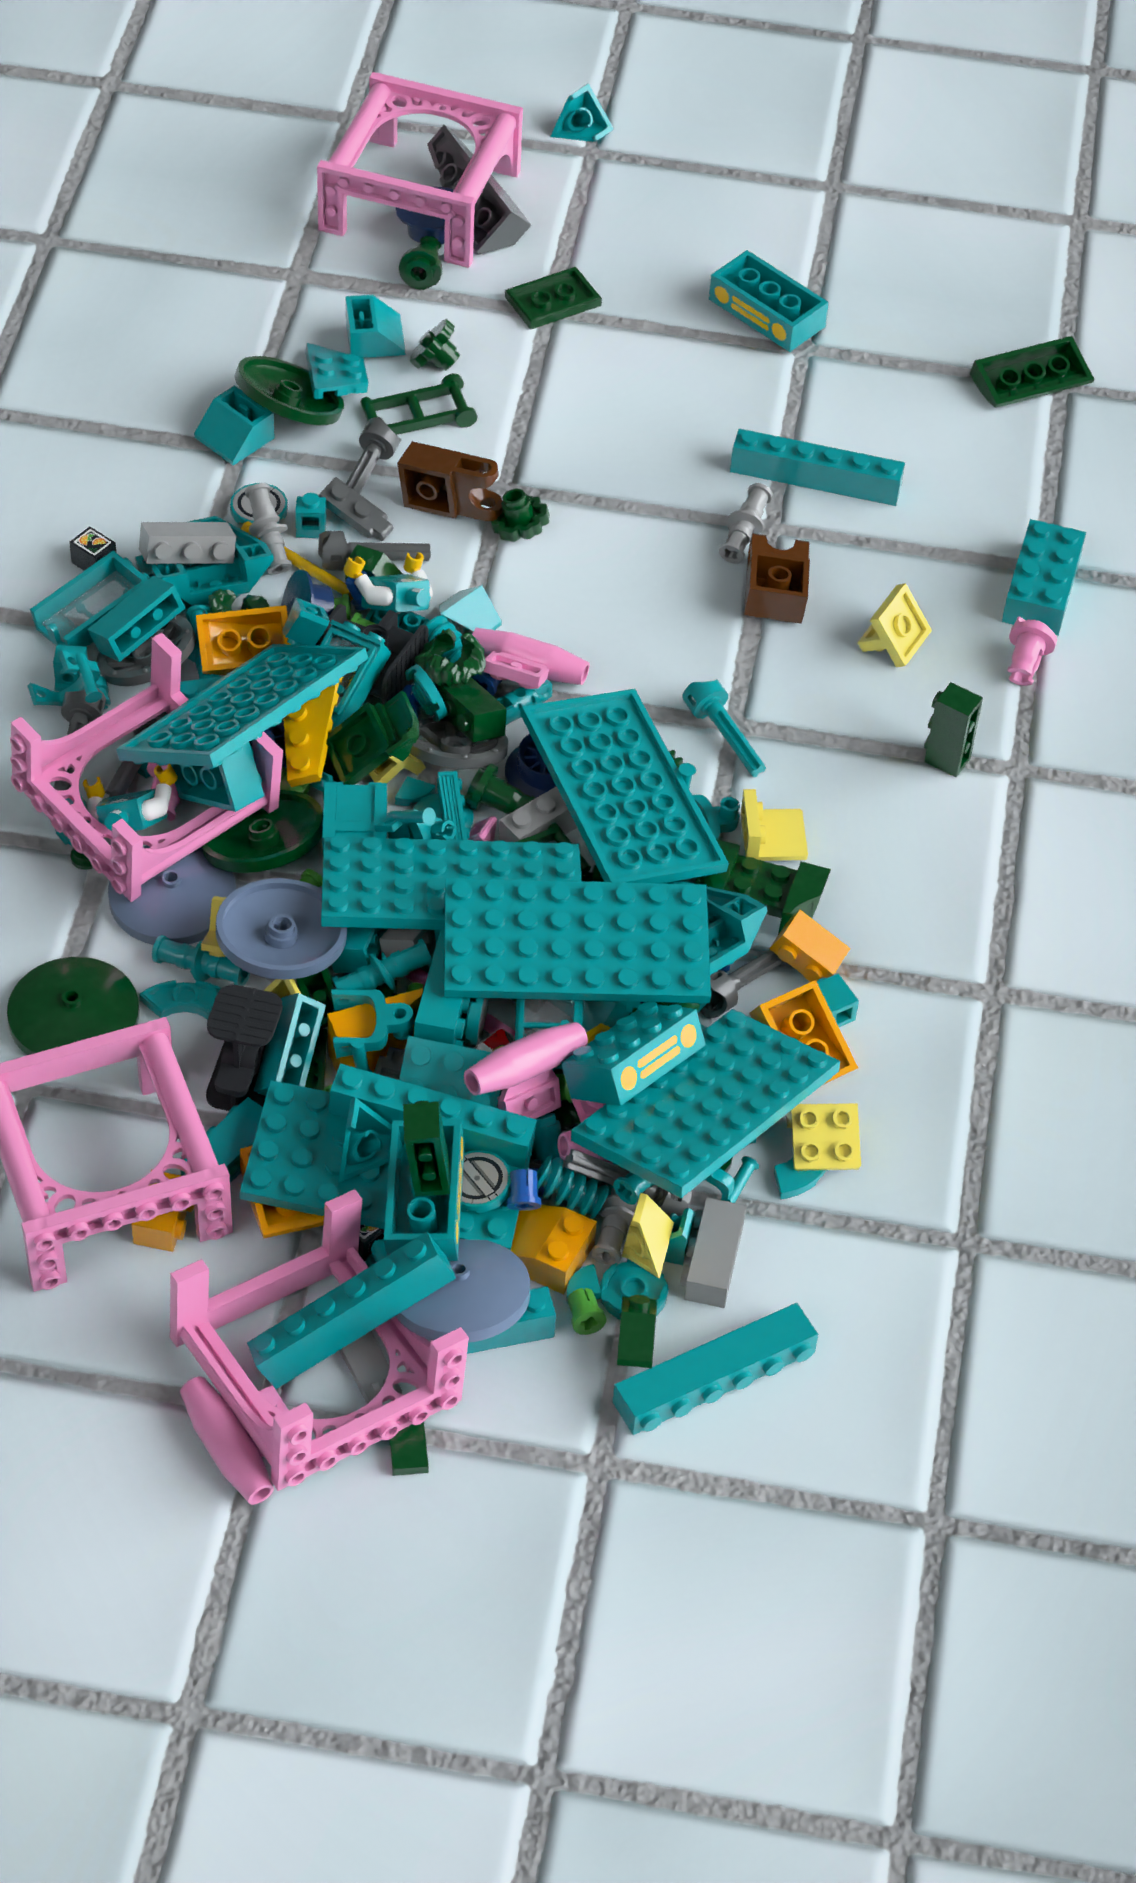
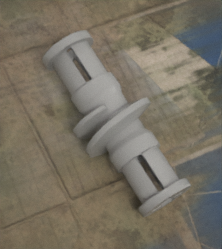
M255 484L245 489V495L250 500L254 522L249 527V532L252 536L260 538L261 541L265 542L273 553L274 560L267 568L268 574H280L292 568V562L287 560L283 537L280 535L287 530V525L277 524L280 517L276 515L274 506L271 504L269 484Z
M761 483L750 485L747 491L748 497L740 510L734 511L729 515L727 519L728 538L725 544H722L719 548V554L724 560L730 563H740L744 558V550L750 542L752 533L760 534L763 531L764 522L761 520L765 505L773 497L772 491L766 485Z
M614 1188L599 1211L604 1220L601 1225L598 1243L592 1249V1257L598 1262L612 1265L616 1262L617 1264L620 1263L622 1258L620 1252L621 1245L626 1238L636 1208L635 1204L630 1205L622 1201Z

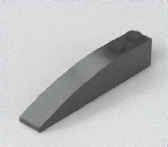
M443 125L428 142L427 146L434 166L439 170L441 186L455 189L473 154L446 125ZM490 175L474 205L473 248L479 254L515 245L531 226L527 218L492 175Z

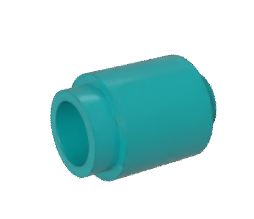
M547 1113L536 1118L537 1123L532 1156L534 1160H540L541 1164L549 1155H552L551 1160L560 1157L558 1138L562 1130L560 1121L556 1120L555 1113Z

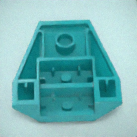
M212 516V517L197 519V520L188 521V522H227V521H225V520H223V519H221V518H219V517H217V516ZM228 523L236 535L234 563L152 564L151 569L154 576L175 585L180 598L191 605L209 604L208 595L218 589L232 590L236 598L241 594L249 593L273 562L274 556L265 542Z
M674 881V882H668V883H663V884H693V883L684 882V881ZM706 886L711 975L723 967L734 963L738 958L749 952L765 918L767 907L748 895Z

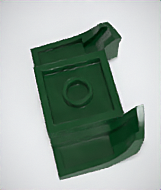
M400 691L384 705L379 702L375 705L367 702L329 732L326 742L328 750L323 772L332 775L334 781L343 782V785H355L391 756L404 761L409 756L413 744H416L419 738V721L406 693Z
M716 839L729 862L727 872L696 877L695 884H703L712 888L745 894L766 905L767 915L781 918L778 934L799 910L813 918L831 869L802 861L798 870L791 869L783 865H776L739 855L740 845Z

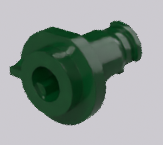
M433 236L421 237L420 244L416 248L408 250L402 256L399 263V274L402 280L410 287L425 290L439 282L443 268L438 258V250L442 246L438 239Z
M491 763L486 769H478L464 798L465 802L470 805L469 808L478 811L482 804L490 808L493 807L501 812L510 814L536 797L523 793L520 789L497 777L499 767Z

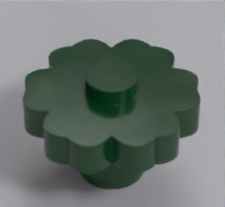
M445 319L431 331L428 330L420 338V344L410 356V362L417 369L423 367L427 361H431L436 367H442L445 371L448 370L460 356L456 351L457 347L449 341L455 326L448 319Z
M511 489L502 497V514L496 520L491 521L493 532L499 534L501 540L515 542L521 537L523 539H531L535 535L540 534L543 531L542 526L549 524L550 514L547 504L541 503L539 497L529 496L522 489Z

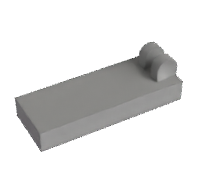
M372 1331L339 1350L367 1404L380 1392L389 1372V1364ZM399 1383L393 1386L394 1390L402 1394Z

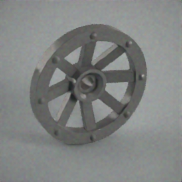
M177 615L161 629H165L163 634L169 640H171L176 630L182 633L172 641L182 652V664L195 647L196 634L191 623L186 618ZM153 637L148 638L129 654L133 658H124L120 662L99 652L96 663L101 676L108 683L116 686H135L151 682ZM111 667H126V668H123V669H121V670H115V669H113V668H111Z
M431 717L418 720L419 736L424 737L428 742L418 738L410 751L412 756L437 766L474 769L488 767L491 763L495 765L504 760L508 753L509 741L505 735L487 739L489 741L473 746L476 742H472L468 737L456 736L455 731L460 730L448 719L443 718L438 722H434ZM445 731L446 737L440 739L433 732Z

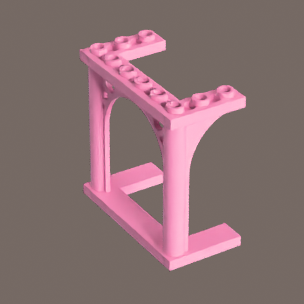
M372 72L369 77V93L329 161L320 160L317 165L318 230L344 236L347 231V195L445 219L444 262L470 268L473 262L475 203L492 172L516 178L520 173L523 108ZM408 114H432L449 118L469 131L476 146L475 152L453 192L353 167L368 141L394 148L397 143V117Z
M162 632L152 638L150 687L79 730L65 737L46 741L41 740V736L22 717L11 722L10 743L12 757L10 760L12 763L11 781L13 786L20 793L24 792L31 799L34 808L40 813L43 812L50 819L55 830L59 833L63 832L70 839L74 849L78 853H83L90 860L93 868L98 873H103L110 880L114 890L119 894L123 893L130 902L141 896L142 884L259 809L263 808L269 814L279 807L283 750L265 732H262L260 738L252 741L256 768L262 778L261 785L264 797L236 812L212 806L177 829L153 836H139L123 819L112 824L111 831L88 812L79 792L80 777L87 763L109 745L163 712L169 714L189 700L180 691L182 652ZM70 767L74 769V772L71 774L67 772ZM53 781H66L70 783L71 788L55 790L50 783ZM70 798L74 803L70 805L65 799ZM104 838L111 839V845ZM143 845H148L150 848H143Z
M167 1017L0 1063V1159L23 1221L21 1224L29 1278L34 1292L42 1289H53L59 1284L67 1282L63 1243L80 1241L100 1232L114 1231L124 1225L138 1221H148L158 1215L172 1211H182L194 1205L196 1233L200 1242L210 1239L217 1240L233 1233L229 1172L225 1164L219 1165L172 1049L171 1029ZM137 1057L139 1086L144 1096L157 1093L169 1125V1142L161 1161L144 1178L129 1186L112 1191L87 1192L75 1190L50 1178L40 1168L33 1156L11 1092ZM178 1152H182V1159L173 1158V1156ZM176 1168L185 1172L186 1175L168 1179L163 1173L167 1169ZM51 1190L56 1193L49 1198L45 1191ZM67 1198L75 1201L74 1208L58 1213L55 1212L56 1206L60 1201Z
M355 1189L325 1203L321 1247L209 1299V1268L202 1259L170 1273V1339L176 1347L183 1344L187 1346L271 1465V1482L277 1491L288 1486H296L306 1477L320 1470H328L338 1461L350 1455H358L365 1451L368 1446L382 1439H391L400 1430L411 1424H421L429 1416L441 1410L453 1408L462 1399L469 1337L461 1327L431 1342L411 1332L400 1323L396 1316L376 1327L374 1330L383 1341L389 1357V1372L382 1389L368 1404L357 1411L329 1419H313V1412L306 1402L287 1412L268 1402L256 1389L216 1333L215 1329L328 1276L334 1275L338 1282L342 1284L368 1268L358 1254L362 1198ZM404 1365L406 1372L399 1373L397 1369ZM397 1383H409L417 1389L404 1395L395 1391L393 1386ZM389 1399L393 1400L385 1405L382 1404ZM333 1429L332 1431L323 1435V1432L325 1430ZM312 1431L315 1433L314 1440H312Z

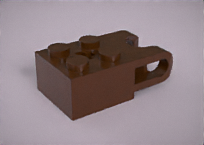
M412 441L397 462L404 507L454 519L460 515L482 521H494L503 512L501 496L487 489L492 486L499 476L498 465L491 459Z
M752 533L747 556L744 615L802 624L809 589V541L795 540L792 548L780 550L768 543L766 535Z

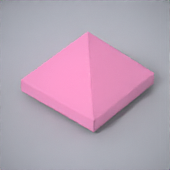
M491 816L475 823L470 830V838L467 840L494 841L497 818Z

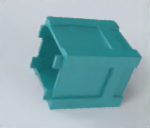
M324 782L323 854L324 837L387 838V832H376L374 825L386 820L387 783L369 782V785H343V782Z

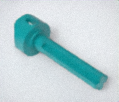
M716 679L715 681L690 683L684 690L682 698L692 714L697 719L706 717L711 719L752 777H757L759 773L766 770L764 763L724 708L728 700V693L720 681Z

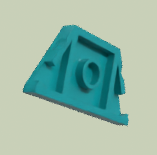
M306 343L305 354L314 399H322L323 392L335 391L336 396L367 393L369 381L364 358L312 343Z

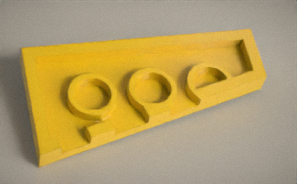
M339 683L327 687L320 692L319 697L308 700L301 705L299 711L284 717L287 781L291 787L321 781L328 750L326 744L328 733L332 731L334 706H337L339 697L337 693Z

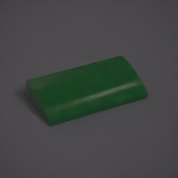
M1072 336L975 360L969 373L979 391L995 408L1090 384L1095 380Z

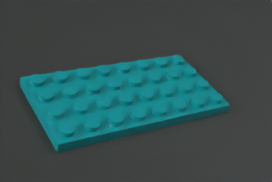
M272 644L116 748L120 761H133L134 764L150 762L156 763L158 766L180 764L181 767L195 765L204 766L205 769L216 768L223 763L222 760L226 757L240 752L243 749L242 746L249 741L260 738L262 732L280 724L282 718L290 713L299 711L301 705L305 702L319 697L321 691L339 683L341 677L356 671L358 666L368 659L366 648Z
M636 689L522 706L521 717L604 882L668 883L727 872L729 862Z
M344 836L324 837L321 927L444 930L445 878L582 881L579 844L567 842L538 843L534 841L505 842L501 840L459 841L376 837L351 838Z
M445 878L444 997L710 1003L711 981L707 887L703 884Z
M731 1009L702 1031L706 1044L704 1047L623 1105L605 1104L571 1130V1141L682 1198L837 1074L840 1061L768 1025L754 1020L742 1012Z
M270 1080L241 1185L239 1199L324 1216L326 1202L355 1189L362 1198L360 1224L384 1229L389 1162L338 1183L347 1118L328 1113L330 1092ZM535 1135L524 1169H526V1174L529 1168ZM508 1165L511 1171L521 1169ZM507 1200L498 1208L486 1213H476V1210H467V1212L461 1210L459 1239L487 1240L511 1251L519 1210L507 1208Z

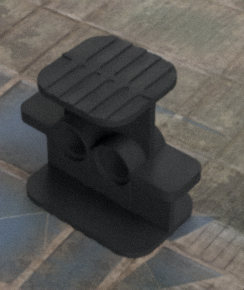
M338 604L331 612V615L328 616L330 622L334 620L343 624L344 621H348L356 625L360 632L366 635L369 632H373L385 640L384 645L391 652L389 659L369 694L382 699V705H384L402 691L405 686L412 685L413 679L408 681L405 672L413 666L415 657L420 654L424 644L429 642L428 627L421 625L414 634L398 628V614L391 610L385 614L379 624H371L365 627L348 620L346 606ZM330 622L328 624V627L316 643L317 646H320L328 630L330 629ZM345 639L340 645L344 647H361ZM357 670L344 675L342 683H339V685H342L347 690Z
M240 985L225 986L217 993L207 1020V1031L213 1038L223 1040L224 1043L206 1090V1100L212 1107L229 1111L233 1106H239L247 1097L260 1106H264L266 1096L255 1092L254 1087L265 1045L273 1038L283 1009L282 1000L277 994Z

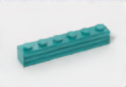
M457 771L438 772L437 790L442 820H451L455 824L454 826H448L449 828H456V834L452 840H467L470 838L469 827L465 826L467 812L463 811V806H465L464 794L460 793V790H462V779L458 778Z

